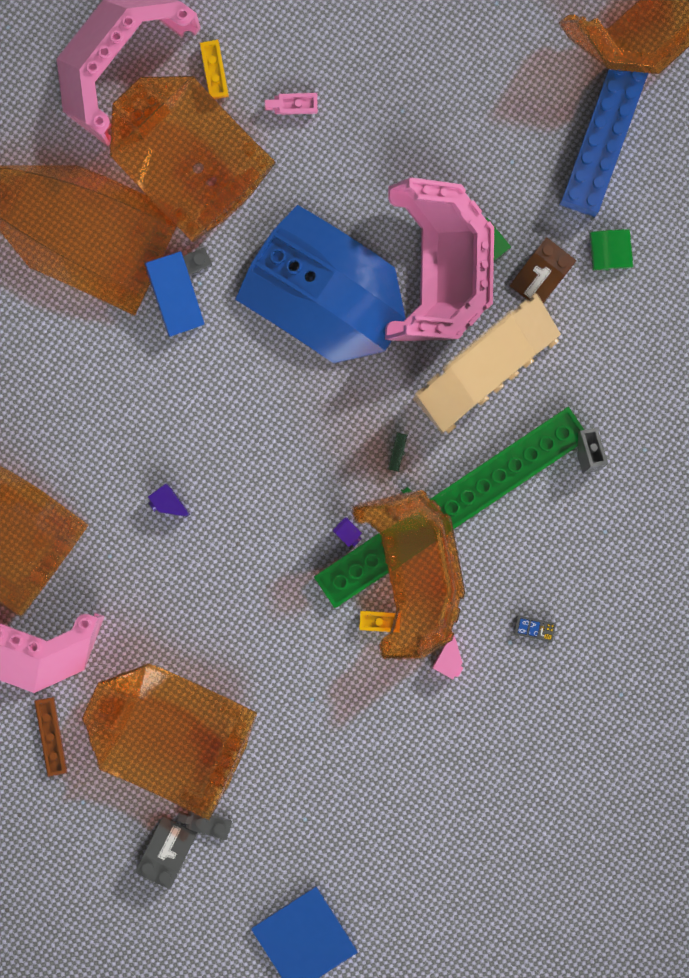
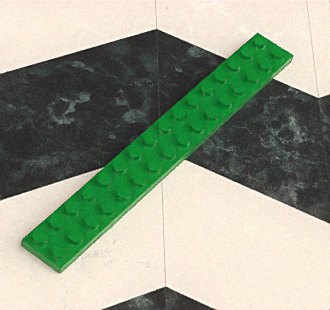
M568 406L315 575V580L333 607L337 608L578 447V434L584 428Z

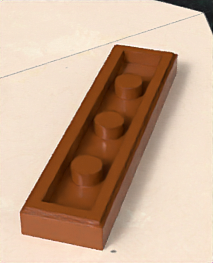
M55 697L35 700L47 777L66 774L68 771Z

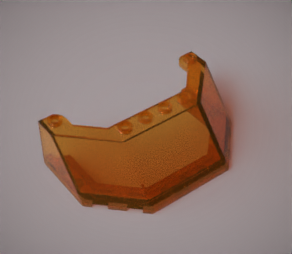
M638 0L608 28H604L597 17L586 21L585 16L579 18L574 14L567 15L558 24L570 40L607 69L660 74L689 47V0Z
M424 490L370 500L352 507L353 518L358 524L368 522L382 535V544L385 550L386 564L388 565L390 583L394 595L393 599L396 605V613L390 634L385 636L379 645L382 659H422L452 641L454 637L452 628L454 623L458 622L461 610L458 607L460 599H464L465 595L451 517L448 514H443L440 511L441 507L434 500H430Z

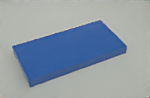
M179 251L144 263L168 337L205 325L182 252Z

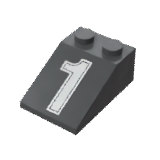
M163 816L135 873L170 890L194 842L197 832L189 830L185 826Z

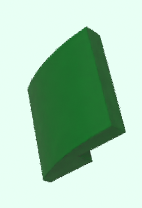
M630 229L604 230L589 233L592 270L629 269L633 267Z

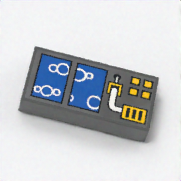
M518 615L514 634L552 642L556 623Z

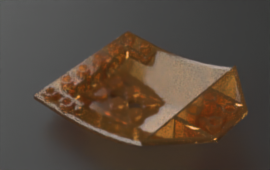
M194 76L140 77L112 103L110 156L192 242L223 223L255 192L276 164L218 104ZM196 164H202L204 166V169L201 173H195L193 171V168ZM209 178L216 179V183L213 186L207 185Z

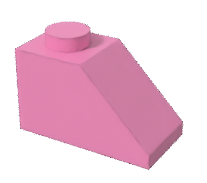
M450 634L432 668L454 679L455 676L459 677L463 667L461 666L462 659L456 638Z

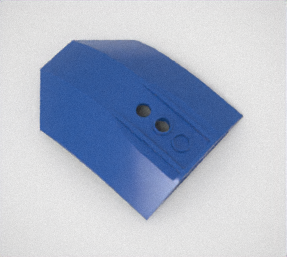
M299 205L271 232L253 259L235 298L236 301L281 328L333 364L385 352L393 341L385 340L387 324L392 321L403 322L406 319L395 267L344 232ZM293 262L299 263V268L296 271L289 269ZM308 272L316 274L312 282L305 280V275Z

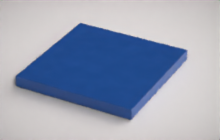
M317 886L251 927L254 935L282 978H320L358 953V950Z

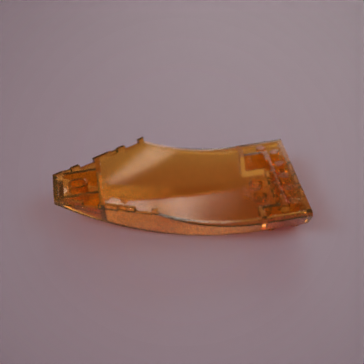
M0 165V232L26 265L35 271L72 286L135 316L150 285L144 263L163 257L182 216V212L124 184L78 165Z

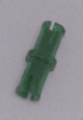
M396 432L394 446L390 450L392 454L388 470L400 472L402 457L406 453L404 449L408 437L407 434Z

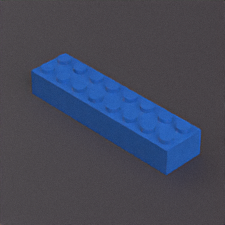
M613 57L559 205L592 217H596L599 213L649 69Z

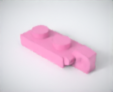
M317 93L279 94V96H274V100H265V110L275 111V114L280 115L318 114Z

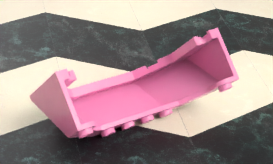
M102 0L56 59L63 112L105 145L109 146L114 138L108 133V130L112 127L109 117L98 108L96 80L143 21L160 20L181 37H183L186 31L196 35L201 29L197 13L181 1Z
M410 177L388 187L389 202L395 207L406 208L421 228L420 305L403 322H389L385 328V340H457L493 304L494 226L481 214L482 210L475 201H471L465 193L466 190L462 184Z
M94 613V616L82 614L77 617L72 630L49 641L0 623V680L36 693L84 671L105 616Z

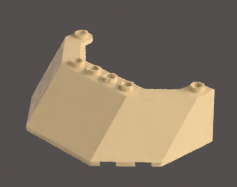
M535 293L530 297V300L524 301L515 311L513 309L450 361L444 367V373L441 376L437 373L427 382L426 387L419 389L415 393L413 400L442 434L445 431L449 434L457 427L455 423L476 404L480 406L489 399L488 394L492 391L497 393L504 387L503 382L509 378L510 381L519 374L518 369L522 366L527 368L534 362L533 357L547 346L552 348L559 342L557 338L561 333L539 296Z

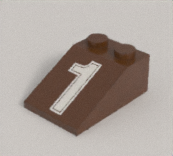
M546 237L509 286L526 300H530V297L536 293L542 303H544L577 260Z

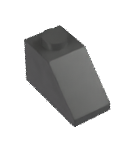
M598 428L582 430L578 434L577 456L583 474L600 471L608 464Z

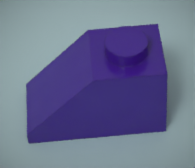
M167 483L148 496L150 499L148 504L154 512L158 510L160 513L185 517L191 515Z
M347 517L332 530L348 547L351 544L355 547L362 540L360 537L361 531Z

